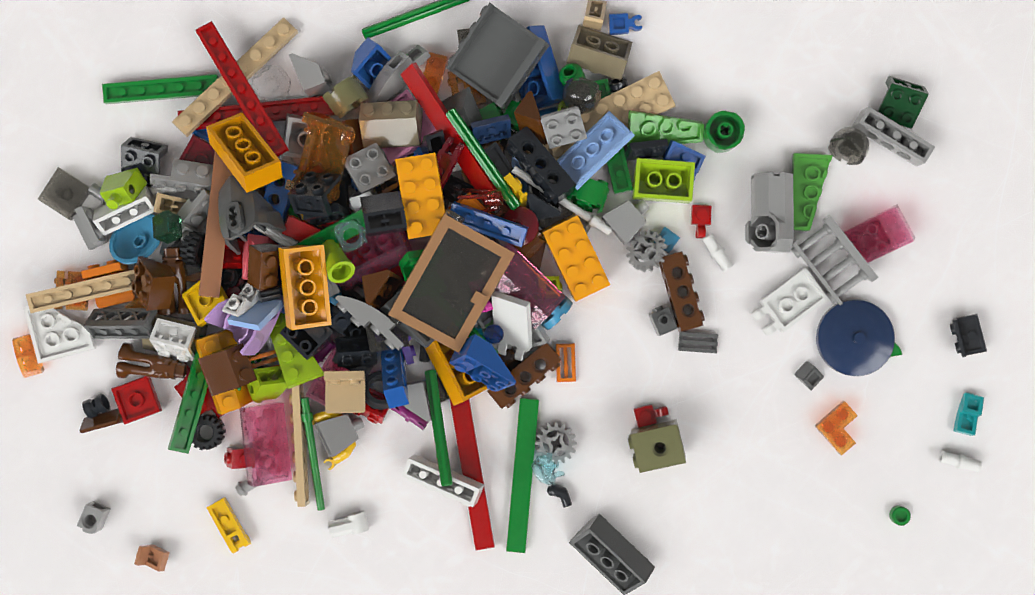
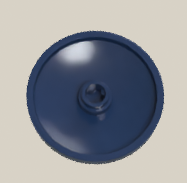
M863 300L843 301V304H836L822 316L818 324L816 344L819 354L824 362L836 372L848 376L869 375L879 370L888 361L893 352L895 343L893 325L886 313L873 303Z

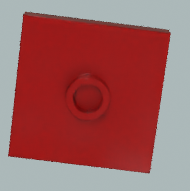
M149 376L141 377L111 389L124 425L162 411Z

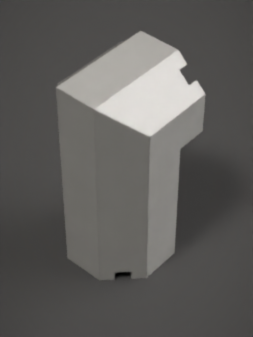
M766 172L751 176V221H748L745 225V241L751 244L756 252L784 253L791 250L794 241L793 173L779 172V174H774V172Z

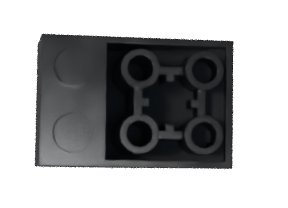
M347 285L342 289V296L366 303L365 298ZM330 303L332 325L328 326L345 337L374 335V331L370 328L372 323L366 328L362 325L358 327L350 319L352 315L348 311L344 313L337 305L335 306Z

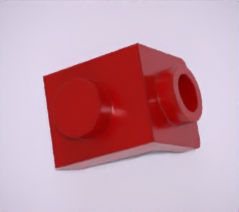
M229 447L224 454V463L231 469L255 468V448L234 449Z

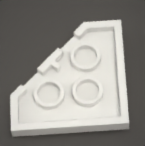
M29 307L23 308L38 364L96 349L94 338L83 325L55 308L30 313Z

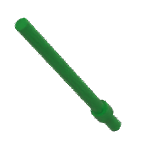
M302 397L303 413H301V418L305 425L317 510L321 511L325 509L312 425L314 418L313 412L310 411L309 398Z

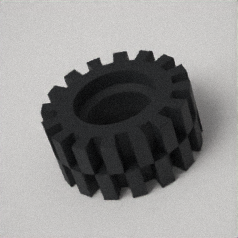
M198 231L189 232V236L186 235L184 237L186 241L181 243L184 245L180 247V250L183 251L180 253V256L183 257L182 261L185 264L201 268L205 233Z
M210 414L199 416L192 440L193 447L200 448L199 450H210L222 443L221 440L225 438L223 434L226 433V430H223L224 423L221 424L222 420ZM203 425L212 427L213 436L210 439L201 437L200 428Z

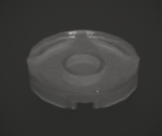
M265 65L253 76L252 89L257 97L264 102L284 100L290 92L291 80L287 72L279 66Z

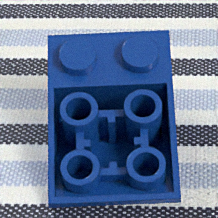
M476 334L467 338L460 352L454 351L449 363L457 371L465 372L474 381L487 385V388L491 391H500L516 384V380L492 344Z

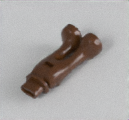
M179 247L163 248L164 256H162V260L164 261L162 263L169 265L176 275L175 283L178 290V306L173 289L170 309L157 310L158 314L170 315L178 312V314H191L182 297V294L187 291L184 262L180 260L183 258L180 256Z
M127 342L122 344L118 353V359L150 364V366H139L125 361H119L116 365V375L118 378H127L130 374L159 379H184L187 370L186 363H180L179 360H174L170 357L137 352L134 350L133 345Z

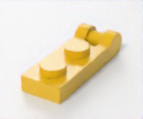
M226 497L206 507L233 554L238 552L242 546L246 547L251 544L249 536L243 530ZM237 535L239 540L234 541L233 536Z

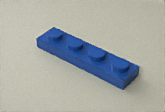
M455 201L452 203L449 217L476 232L519 247L523 246L529 228Z

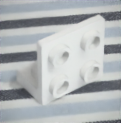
M157 318L149 340L158 354L163 357L174 356L183 362L193 361L194 354L190 347L197 329L196 327Z

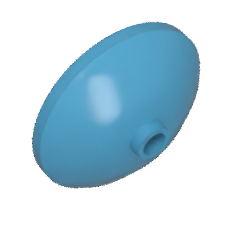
M149 214L114 231L109 243L112 257L122 264L137 263L138 256L148 258L156 250L162 237L163 231L160 220L155 215Z

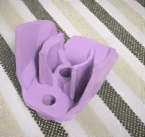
M282 295L281 298L276 299V300H282L283 305H284V300H283V295ZM229 299L218 303L204 320L209 324L231 331L235 341L238 344H244L240 351L242 355L249 356L258 353L269 338L281 310L258 331L229 325L227 318L230 314L222 311Z

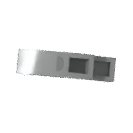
M419 45L407 54L399 51L377 75L367 96L369 98L366 102H386L393 95L399 93L405 86L400 74L412 63L416 62L418 66L424 64L431 57L429 52Z
M203 189L194 201L188 199L184 203L164 237L160 249L161 255L164 256L163 248L179 247L180 249L184 245L181 244L182 241H186L184 237L186 235L189 236V232L198 231L197 227L208 215L209 191Z
M339 295L335 298L338 301L336 305L344 313L348 311L352 315L350 319L358 327L362 325L366 328L372 323L373 325L370 328L378 336L382 333L387 338L384 342L392 350L395 347L400 350L404 346L391 332L396 326L395 323L379 310L353 298Z

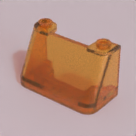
M304 112L302 122L308 126L304 128V132H307V137L299 168L294 169L293 173L296 175L292 180L287 179L285 189L291 191L294 185L310 171L340 174L342 179L350 145L355 139L353 127L319 112ZM341 180L327 194L329 204L339 198Z

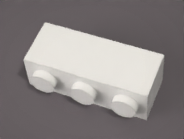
M145 186L132 203L118 206L117 209H110L107 205L95 209L93 212V222L103 236L154 213L156 199L147 186Z

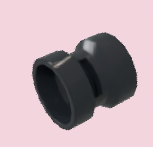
M99 394L94 399H88L82 403L84 413L90 419L98 416L99 413L110 411V403L104 394Z

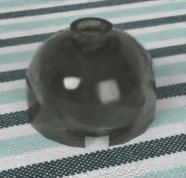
M579 77V81H573V78H570L565 82L562 98L567 108L577 106L581 114H587L597 108L602 96V90L600 91L599 85L592 80Z
M845 127L833 135L828 149L831 155L841 162L842 158L848 161V165H858L863 162L868 154L869 140L861 130Z

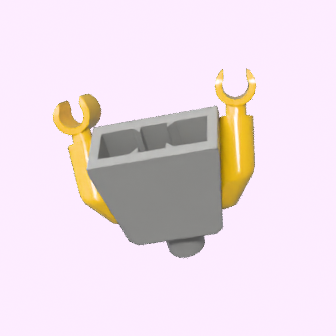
M325 411L313 415L312 425H315L329 455L324 463L327 461L332 463L328 470H332L336 464L347 459L356 447L355 441L359 439L356 431L364 427L360 417L351 421L347 414L326 413Z

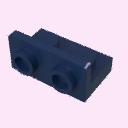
M506 114L471 123L470 131L480 145L511 137V120L509 115Z

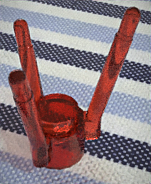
M462 188L460 189L462 192L479 194L459 195L457 197L458 199L484 198L485 204L490 207L482 211L487 213L499 210L498 206L503 205L502 191L497 189Z

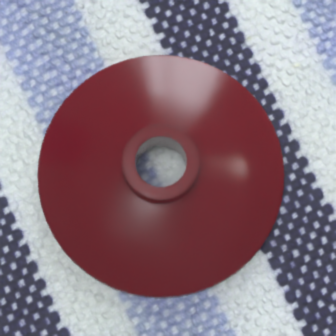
M517 207L514 210L510 209L504 215V219L516 223L519 222V224L529 227L523 246L534 240L538 233L539 223L537 216L532 210L526 207Z

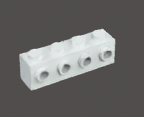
M416 454L408 458L402 474L410 482L419 483L428 490L437 491L443 496L460 501L461 504L468 507H473L478 502L484 484L452 470V485L441 486L438 464Z

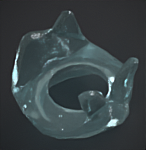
M346 220L336 225L334 229L335 238L344 252L359 248L363 245L364 241L367 243L365 237L366 230L356 221ZM348 228H355L359 232V239L354 243H347L343 238L344 231Z
M552 453L537 456L532 463V470L540 482L547 485L554 484L557 477L565 475L563 471L554 472L559 466V461L557 464L552 461Z

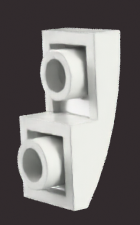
M247 283L239 296L232 294L222 311L236 317L243 315L258 302L259 290Z

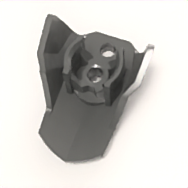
M234 175L229 176L219 191V224L225 244L239 255L241 250L237 237L246 242L247 238L244 234L249 232L254 225L258 226L263 232L266 231L267 226L283 232L286 230V226L280 213L256 190L246 193Z

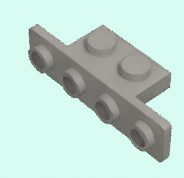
M173 159L171 177L150 174V184L157 188L171 187L177 191L191 190L197 194H200L203 189L210 192L213 165Z

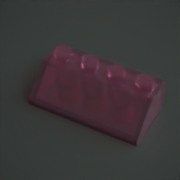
M365 231L339 244L347 258L355 266V272L349 280L337 284L347 292L363 284L362 276L391 270L399 266V262L406 252L413 251L405 232L367 237Z
M507 243L504 247L515 254L494 291L530 302L531 326L536 329L550 316L565 298V295L511 243ZM495 255L478 274L486 283L501 258L498 255Z

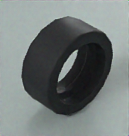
M375 371L365 379V402L374 409H388L389 406L386 400H378L370 394L371 384L375 381H382V371Z

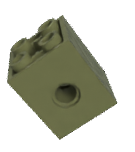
M677 419L634 428L631 430V434L628 435L629 447L634 449L635 452L632 457L634 467L639 468L640 473L686 463V455ZM662 442L665 444V447L658 448L655 444Z

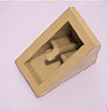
M588 0L583 27L601 31L607 1Z
M157 193L153 212L175 217L187 199Z

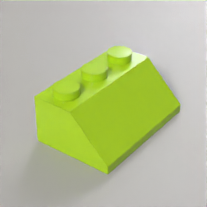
M637 158L633 178L632 199L689 204L693 199L695 162Z

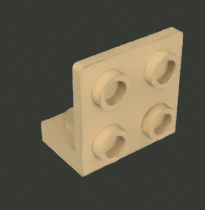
M324 371V380L326 382L325 412L364 413L365 371Z

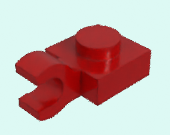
M691 206V225H696V238L703 239L706 236L705 225H711L712 206Z
M652 404L633 409L638 428L656 424V417L669 415L666 406L653 409Z

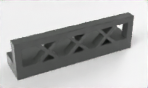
M145 308L94 309L83 327L94 339H149L154 328L151 322L158 311H147ZM130 315H134V316L130 317L129 319L124 320L125 318L129 317ZM147 315L145 320H139L140 318Z

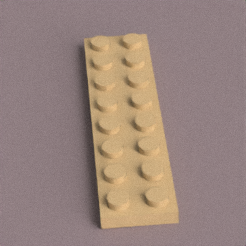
M660 71L580 109L585 131L587 132L608 111L628 128L629 110L660 115L676 107ZM576 142L549 149L548 144L543 146L557 161Z

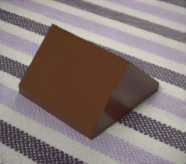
M529 91L514 111L519 130L527 126L543 145H546L548 142L541 123V117L533 93Z
M390 270L362 276L366 304L379 310L396 294L405 279Z

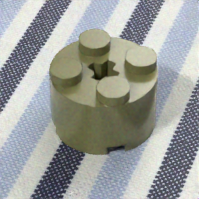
M354 75L335 85L332 89L333 92L329 93L328 91L322 96L339 119L349 114L353 107L354 109L360 107V103H364L369 98Z

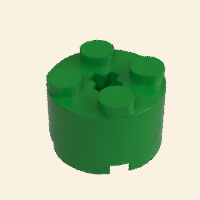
M719 111L715 113L704 125V143L716 153L732 150L743 139L745 131L744 122L734 112ZM725 129L726 133L721 134L720 131Z
M589 179L578 190L575 188L573 193L567 196L566 199L571 200L584 211L592 212L593 209L598 210L597 213H602L610 190L608 182L600 179L597 181Z

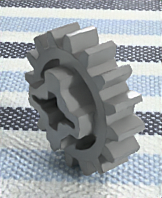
M648 230L647 233L641 231V236L635 234V240L629 241L632 244L631 247L626 248L630 251L626 257L630 259L629 263L635 269H640L643 272H646L648 269L652 272L653 266L659 268L658 263L665 261L662 257L668 254L664 251L668 245L664 243L665 239L657 232Z
M555 422L553 427L548 423V429L542 427L541 431L543 433L536 435L540 439L535 441L536 445H540L536 451L542 452L540 456L542 459L547 457V463H550L551 460H554L555 465H557L558 460L565 463L564 458L571 459L569 453L576 452L572 448V446L577 445L576 441H572L576 436L575 434H569L572 429H565L564 423L561 427L558 426L557 422ZM551 431H556L554 435H547ZM564 433L569 439V444L563 441ZM559 437L561 445H557L553 450V443L551 441H556ZM543 442L549 445L548 453L543 447ZM565 451L563 454L555 456L557 452Z

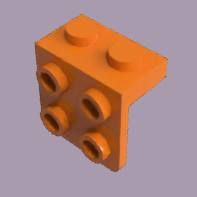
M111 260L107 261V265L100 266V264L87 266L88 270L81 271L82 278L95 279L129 271L128 264ZM130 290L95 298L98 308H106L134 301L135 294Z

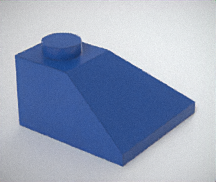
M367 37L355 51L351 73L370 90L377 75L391 57L378 43Z

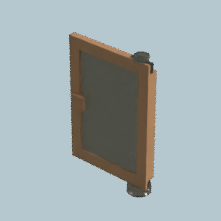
M447 208L388 315L391 316L390 320L395 324L401 325L403 322L459 353L515 253L462 224L465 218Z

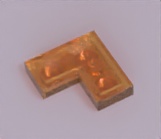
M842 401L821 419L815 427L838 454L842 456L856 444L844 428L858 415L845 401Z

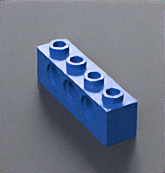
M279 159L285 184L281 186L278 180L264 185L263 191H265L264 199L280 213L285 224L291 204L288 193L297 184L302 166ZM274 194L279 196L280 201L278 204L272 201ZM254 228L253 234L266 236Z
M381 342L383 392L389 409L409 404L406 363L402 348L398 350L395 347L392 350L385 342Z

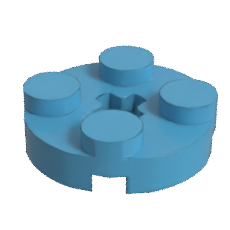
M565 294L557 300L555 306L551 304L545 310L546 314L538 321L546 330L555 326L561 320L560 317L566 314L572 307L573 302Z

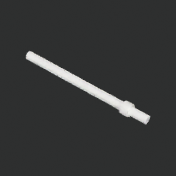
M517 166L511 171L513 174L544 193L539 186L533 183L528 173ZM566 198L559 202V204L586 220L591 227H596L607 235L611 232L612 228L601 222L600 218L596 215L592 216Z

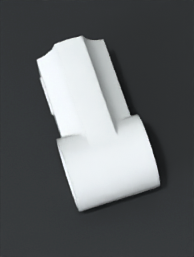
M358 511L349 514L347 517L329 521L328 530L331 537L335 538L351 533L355 535L368 531L365 512Z

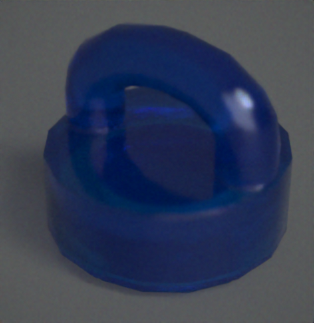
M492 324L486 328L484 336L487 342L497 344L502 341L504 331L501 326Z

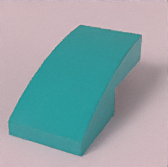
M966 392L963 394L953 432L975 436L978 417L982 416L984 397Z

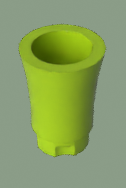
M331 239L326 240L321 245H324L326 270L329 280L334 283H342L349 280L355 272V266L347 258L338 243Z

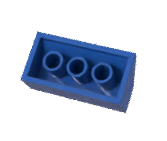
M544 25L526 27L550 45ZM551 45L519 90L522 100L529 91H532L538 110L567 99L564 86L559 79V70Z

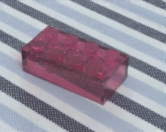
M274 402L239 408L248 485L256 487L292 480L284 403Z

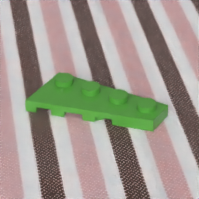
M629 110L628 129L635 136L627 143V147L629 143L667 139L668 145L670 140L679 144L703 142L704 123L702 121Z
M793 154L794 230L810 231L817 203L823 190L822 186L833 155Z

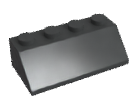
M600 514L589 520L569 542L623 595L645 584L655 568L634 545Z

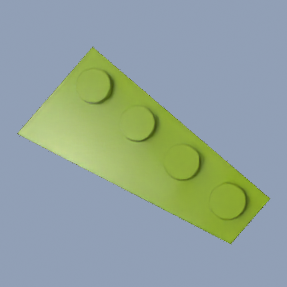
M280 313L270 336L287 388L290 389L324 376V371L314 356L306 360L280 334L286 326L285 314Z

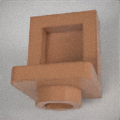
M155 545L139 546L134 564L137 566L146 565L158 572L165 571L170 552Z

